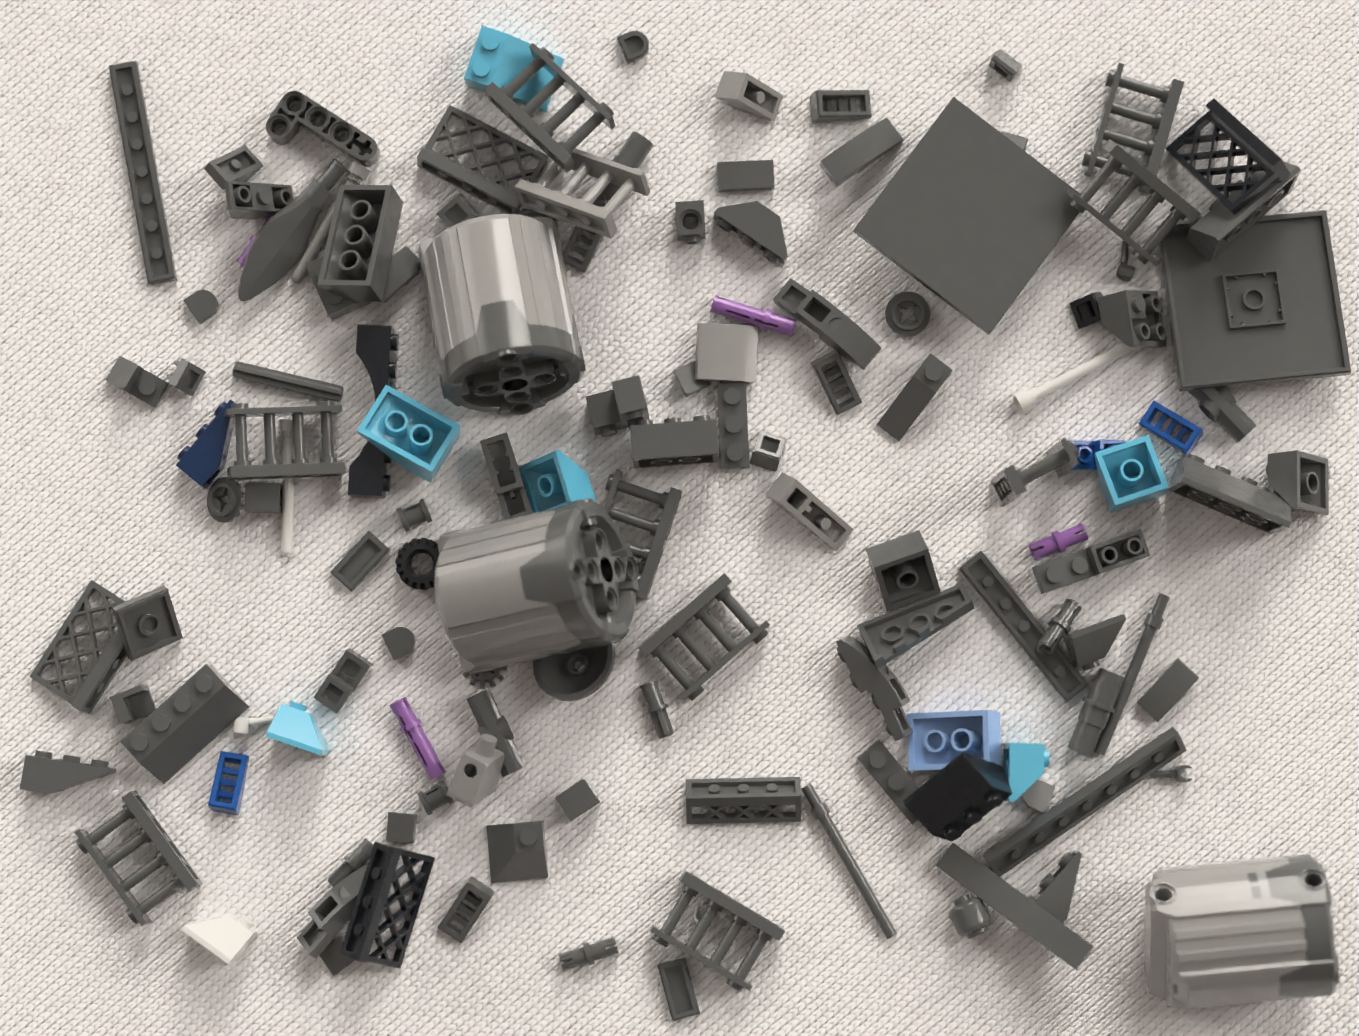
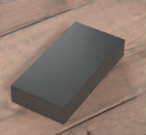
M773 160L717 162L718 192L772 190L775 188Z
M368 531L330 573L353 592L388 554L390 549L373 533Z
M682 957L657 964L672 1021L700 1014L686 958Z

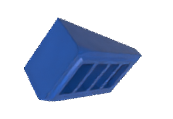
M1154 400L1138 423L1139 426L1186 456L1191 454L1203 435L1202 428ZM1159 411L1162 413V416L1156 425L1153 426L1150 423ZM1170 418L1172 421L1165 432L1161 431L1160 429L1166 420ZM1178 424L1182 427L1176 437H1171ZM1187 431H1190L1192 434L1186 443H1181Z
M220 751L208 803L211 811L239 815L249 755ZM226 762L240 764V768L225 767ZM223 775L238 776L237 781L224 779ZM221 787H233L235 790L234 792L223 791ZM219 798L232 799V803L219 802Z

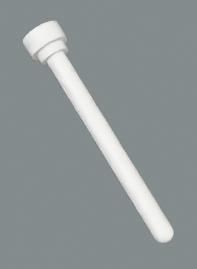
M1122 343L1032 391L1030 389L1026 391L1021 389L1012 394L1014 403L1020 413L1025 414L1033 409V406L1037 404V400L1136 348H1130L1125 343Z
M292 419L278 420V431L281 432V437H284L283 464H292L291 460L294 459ZM283 478L281 553L284 556H290L293 550L294 478Z

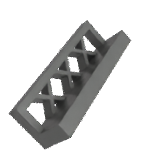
M800 777L685 779L686 824L801 822ZM759 805L766 808L763 812L754 813L750 810L753 806ZM783 805H795V812H782L779 808ZM725 806H733L737 810L734 813H725L721 809ZM692 807H705L708 811L704 814H692Z

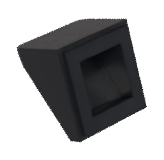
M1101 292L1091 293L1069 303L1079 329L1101 322L1098 297L1103 296Z

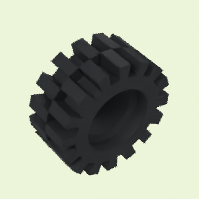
M427 538L411 539L412 541L406 542L403 545L404 547L401 550L399 549L397 553L398 557L395 560L397 565L396 571L400 579L414 589L428 590L429 588H434L435 569L439 556L438 544ZM419 553H426L433 560L431 571L425 575L416 574L411 567L413 557Z

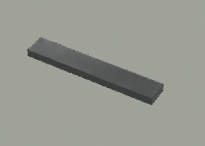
M982 551L958 568L1065 703L1089 685L1058 646L1053 654L1045 653L1041 650V647H1038L1037 643L1044 636L1046 630Z
M955 843L951 844L936 864L939 869L1076 971L1094 948L1093 945Z

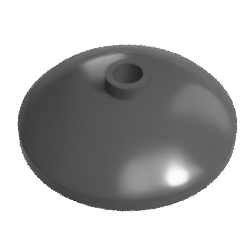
M614 645L591 647L533 660L535 680L547 695L557 700L576 701L588 697L596 692L608 679L615 661Z

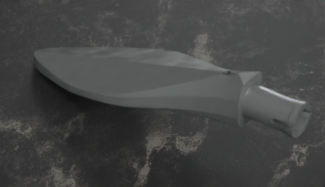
M335 158L318 179L313 177L309 185L296 199L272 216L260 229L249 249L238 287V298L240 301L250 300L277 283L300 260L306 250L318 215L332 195L330 190L344 173L348 171Z

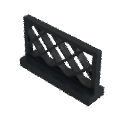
M1213 98L1205 105L1208 112L1165 149L1235 215L1276 178L1282 182L1290 173L1283 160ZM1209 123L1214 125L1213 134L1200 136L1201 130ZM1218 141H1231L1229 150L1217 151ZM1212 142L1209 152H1198L1199 143ZM1185 144H1192L1191 153L1179 154L1177 152ZM1235 156H1248L1246 165L1233 166ZM1228 157L1227 167L1214 168L1215 158ZM1209 159L1207 169H1195L1196 160ZM1264 171L1266 173L1259 181L1250 182L1252 172ZM1245 172L1244 182L1231 183L1233 173ZM1226 174L1224 184L1212 185L1213 175ZM1243 190L1242 196L1234 203L1228 200L1230 191Z
M374 842L339 954L358 962H371L401 968L435 857ZM401 856L404 864L396 870ZM422 860L421 870L415 875L413 866ZM407 872L409 881L401 887L398 878ZM392 884L395 892L388 897ZM413 889L412 899L406 903L404 894ZM398 900L400 909L392 915L390 906ZM384 912L386 920L379 925L382 913ZM404 916V925L400 930H397L395 922ZM389 928L392 936L383 943L381 934ZM375 940L377 949L370 954L373 941ZM395 944L396 950L392 960L389 959L387 950Z

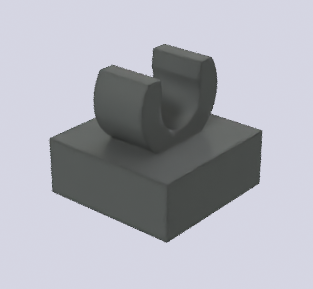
M181 358L180 361L174 362L177 368L173 375H167L168 383L193 397L206 371Z

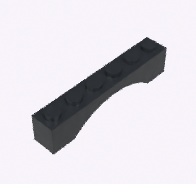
M357 324L356 354L364 363L371 378L376 401L385 385L391 387L392 379L397 378V362H393V351H398L399 335L394 334L392 326ZM367 441L359 456L349 466L348 495L350 497L385 499V492H390L391 475H386L387 463L391 464L392 459L369 441Z

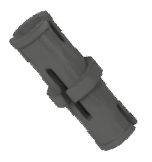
M1066 599L1055 618H1051L1047 631L1037 643L1042 651L1053 654L1064 635L1069 634L1072 622L1082 610V607L1078 606V602Z
M614 936L590 945L587 942L581 948L559 953L560 961L573 959L561 964L563 971L565 972L586 963L593 965L596 960L619 954L617 946L605 949V947L616 944Z

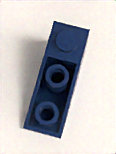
M231 399L228 403L223 402L214 412L216 417L209 425L204 424L196 433L195 437L198 439L191 447L186 446L177 457L179 461L176 466L205 489L211 485L225 468L235 418H224L226 409H231V404H236Z

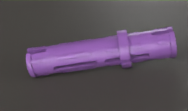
M715 295L710 309L711 313L761 327V330L765 332L768 329L788 335L789 337L792 336L796 324V319L774 314L771 309L767 308L764 311L719 297L718 295Z
M406 696L390 704V708L402 727L400 728L401 733H405L430 781L446 773L420 725L422 721L420 718L417 719Z

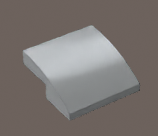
M697 323L695 380L756 383L758 326Z

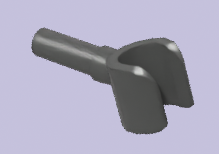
M1122 241L1121 260L1116 276L1120 280L1130 282L1136 267L1127 264L1129 260V244Z
M1178 765L1173 770L1156 771L1150 775V778H1175L1178 782H1190L1192 778H1182L1181 771L1184 768L1192 767L1189 765Z

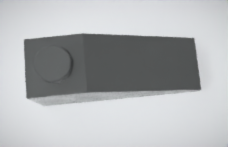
M930 353L879 420L877 426L897 441H900L953 370Z

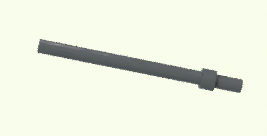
M1159 593L1152 612L1146 616L1144 621L1145 629L1113 707L1116 710L1110 714L1106 727L1102 730L1094 750L1096 753L1105 756L1155 632L1160 630L1164 621L1162 615L1170 599L1167 595Z
M811 783L804 786L801 790L812 807L810 810L815 820L819 819L886 938L889 939L895 936L897 932L828 813L831 811L825 802H821Z

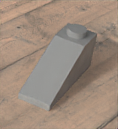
M783 472L765 494L784 512L836 552L854 530L798 480Z

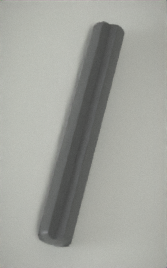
M239 361L233 367L234 378L335 402H340L343 397L344 387L341 385Z

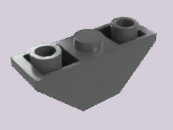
M237 181L224 182L227 206L231 219L254 220L266 218L268 215L272 217L294 200L292 185Z
M758 201L716 209L714 218L717 220V226L728 233L732 230L740 235L739 240L752 249L756 246L764 251L762 255L770 262L785 264L788 254L779 215Z

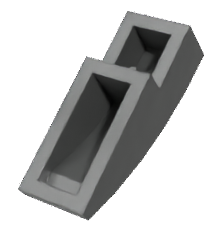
M886 117L820 161L819 166L837 188L853 175L860 173L889 152L904 139Z

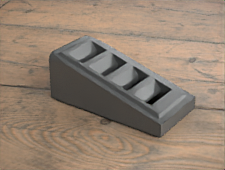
M815 90L810 95L812 123L860 120L872 117L869 90ZM855 98H859L860 111H856ZM844 99H848L849 111H845ZM832 100H836L837 112H833ZM822 101H825V112H823Z
M575 226L562 254L564 263L585 273L604 236ZM582 230L595 235L594 240L581 235ZM577 240L590 246L589 250L575 245ZM573 250L585 256L584 261L571 256V251Z
M834 350L810 362L836 415L862 403L839 352ZM835 362L836 366L824 372L822 371V367ZM838 372L841 373L842 376L827 382L826 378ZM844 382L846 383V387L834 393L832 392V388ZM851 393V398L839 404L837 403L836 399Z
M471 876L437 928L462 943L495 891ZM469 890L478 895L479 897H481L483 900H480L478 897L470 893ZM463 898L478 907L475 911L463 903ZM459 909L460 911L471 917V919L467 920L466 918L455 912V910ZM452 918L465 927L463 931L448 922L449 919Z

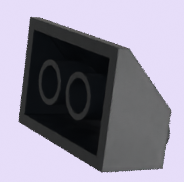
M962 752L903 800L906 808L933 836L952 842L960 838L962 833L971 826L980 822L991 810L1000 806L1005 799L1012 795V791L1001 765Z

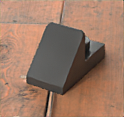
M244 145L210 161L204 170L224 190V182H247L264 165Z
M122 356L118 357L105 379L156 408L169 385L168 382Z

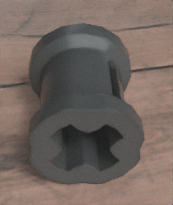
M423 498L419 500V503L405 509L397 508L398 515L406 532L410 531V527L425 521L428 523L432 522L431 515Z
M444 780L440 781L438 786L424 793L422 791L417 793L428 816L433 814V810L447 803H454L453 798L447 796L448 787Z

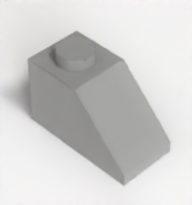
M724 71L715 98L734 109L769 121H775L783 95L748 73Z

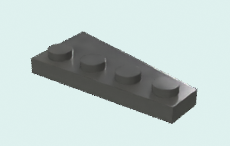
M961 583L941 591V593L861 623L857 627L876 668L879 669L975 608L964 584Z

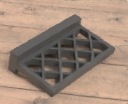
M449 105L426 146L422 147L417 155V166L501 211L512 214L520 212L522 205L518 195L509 190L507 182L519 178L527 181L526 176L530 175L531 177L528 181L531 183L536 182L549 156ZM453 115L463 120L465 128L449 132L447 123L450 117ZM482 130L488 134L490 141L474 145L471 132ZM467 134L470 146L455 150L452 137ZM448 139L451 152L440 154L432 150L437 141ZM507 143L512 146L514 154L499 158L496 145ZM492 147L495 159L480 163L476 151ZM473 152L475 165L465 167L459 164L458 155ZM532 156L539 160L536 168L524 171L520 158ZM516 160L520 172L505 176L501 164ZM497 165L501 175L500 178L489 180L484 177L483 168Z
M91 580L29 677L69 702L77 710L90 714L127 657L119 629L115 632L114 628L118 626L117 623H113L111 612L112 607L126 601ZM96 589L103 595L104 606L91 609L89 599ZM109 598L113 600L115 603L110 604ZM105 610L108 625L94 628L92 613ZM86 615L89 630L75 633V620L77 617ZM109 630L111 640L106 646L98 647L95 633ZM90 634L92 649L79 652L77 637ZM71 639L73 654L60 657L59 645L62 641ZM93 654L95 665L91 670L82 672L80 657ZM74 659L77 673L63 676L61 662ZM55 663L58 678L47 681L40 676L47 665ZM78 678L79 690L72 697L66 693L64 681ZM59 683V687H60V688H58L57 686H55V685H53V684Z

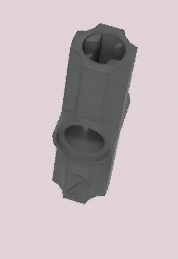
M1227 388L1188 391L1199 402L1198 406L1201 411L1213 422H1218L1237 443L1257 426L1239 408L1235 397Z
M484 690L466 699L479 725L477 728L480 736L481 734H490L496 737L495 749L503 752L505 755L501 769L502 777L524 768L525 765L513 741L514 736L504 715H501L490 690Z

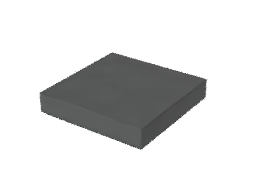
M164 585L112 607L127 658L131 661L183 638L168 588Z

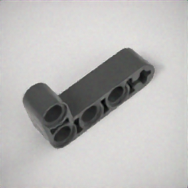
M299 91L287 92L266 122L268 135L279 145L290 143L299 129L303 127L361 165L372 166L380 158V149L372 137ZM294 101L303 102L302 108L296 112L289 111L290 104ZM319 115L325 116L326 122L322 126H313L315 117ZM277 125H287V130L284 134H274V128ZM340 131H349L350 136L346 141L339 142L336 140V136ZM356 142L365 149L370 147L372 153H365L363 155L359 147L356 146Z

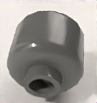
M969 894L953 901L955 907L949 911V917L958 935L967 936L968 939H971L989 930L987 925L991 922V916L984 902L979 897L971 899Z

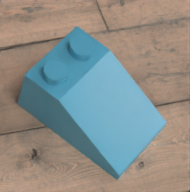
M482 25L464 76L466 86L483 92L492 82L499 88L502 86L506 87L534 60L529 48L531 44L510 34ZM551 53L555 58L553 62L561 68L564 58ZM542 67L513 95V101L526 105L554 76ZM551 97L538 110L546 112Z
M385 385L357 429V433L406 470L432 483L458 441L461 425Z

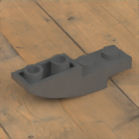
M792 278L788 280L773 299L777 306L817 333L820 340L863 370L866 369L881 350V346L847 315L813 289L811 291L807 290Z
M1139 529L1032 567L1040 592L1044 594L1151 555L1142 531Z
M850 635L836 641L838 645L837 653L840 659L848 666L851 683L859 690L860 694L869 689L871 690L872 702L881 711L885 719L884 726L887 733L893 736L895 741L913 733L901 707L911 701L890 668L885 664L877 669L867 647Z
M367 864L340 881L308 911L312 920L298 935L297 939L310 956L317 958L350 920Z

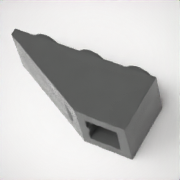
M35 750V755H25L20 789L46 794L57 793L116 773V768L108 767L109 762L92 759L91 764L80 763L81 757L63 755V760L52 758V752Z
M1074 850L1073 853L1069 851L1065 853L1057 863L1060 868L1054 875L1049 873L1040 882L1039 887L1042 889L1035 897L1032 895L1028 897L1062 923L1068 918L1082 853Z

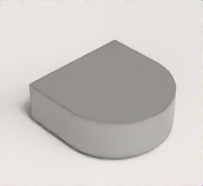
M1037 780L1022 794V800L1028 807L1045 813L1056 787Z

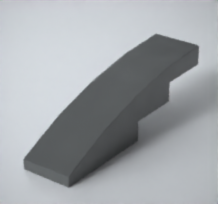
M507 432L481 440L480 444L504 519L507 520L533 513Z

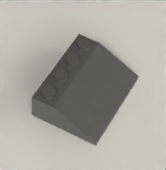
M1189 454L1188 457L1183 456L1179 459L1169 482L1168 491L1269 534H1274L1290 527L1292 523L1291 506L1275 489L1268 488L1266 491L1257 487L1258 482L1250 478L1242 477L1240 480L1231 476V471L1224 467L1216 465L1215 468L1207 466L1204 464L1205 460L1196 455Z

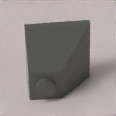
M1298 450L1268 454V464L1266 466L1268 483L1292 508L1323 516L1329 515V459Z
M1125 614L1064 635L1063 639L1075 668L1082 666L1083 670L1086 671L1100 666L1098 660L1105 658L1126 621Z
M544 820L486 825L491 883L549 878Z

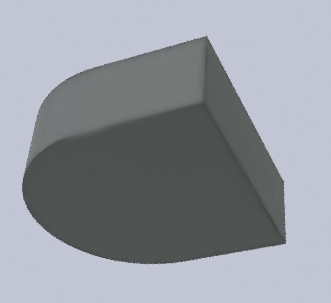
M630 31L617 37L627 65L641 60L647 55L649 41L644 33Z
M198 290L183 300L200 325L214 316L218 310V300L208 290Z
M396 627L382 634L394 661L409 654L415 647V636L412 631L405 627Z

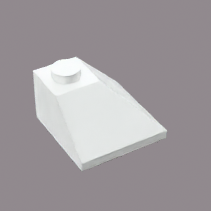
M241 914L239 917L231 915L196 921L184 925L181 929L227 964L238 960L258 932L252 928L254 923Z

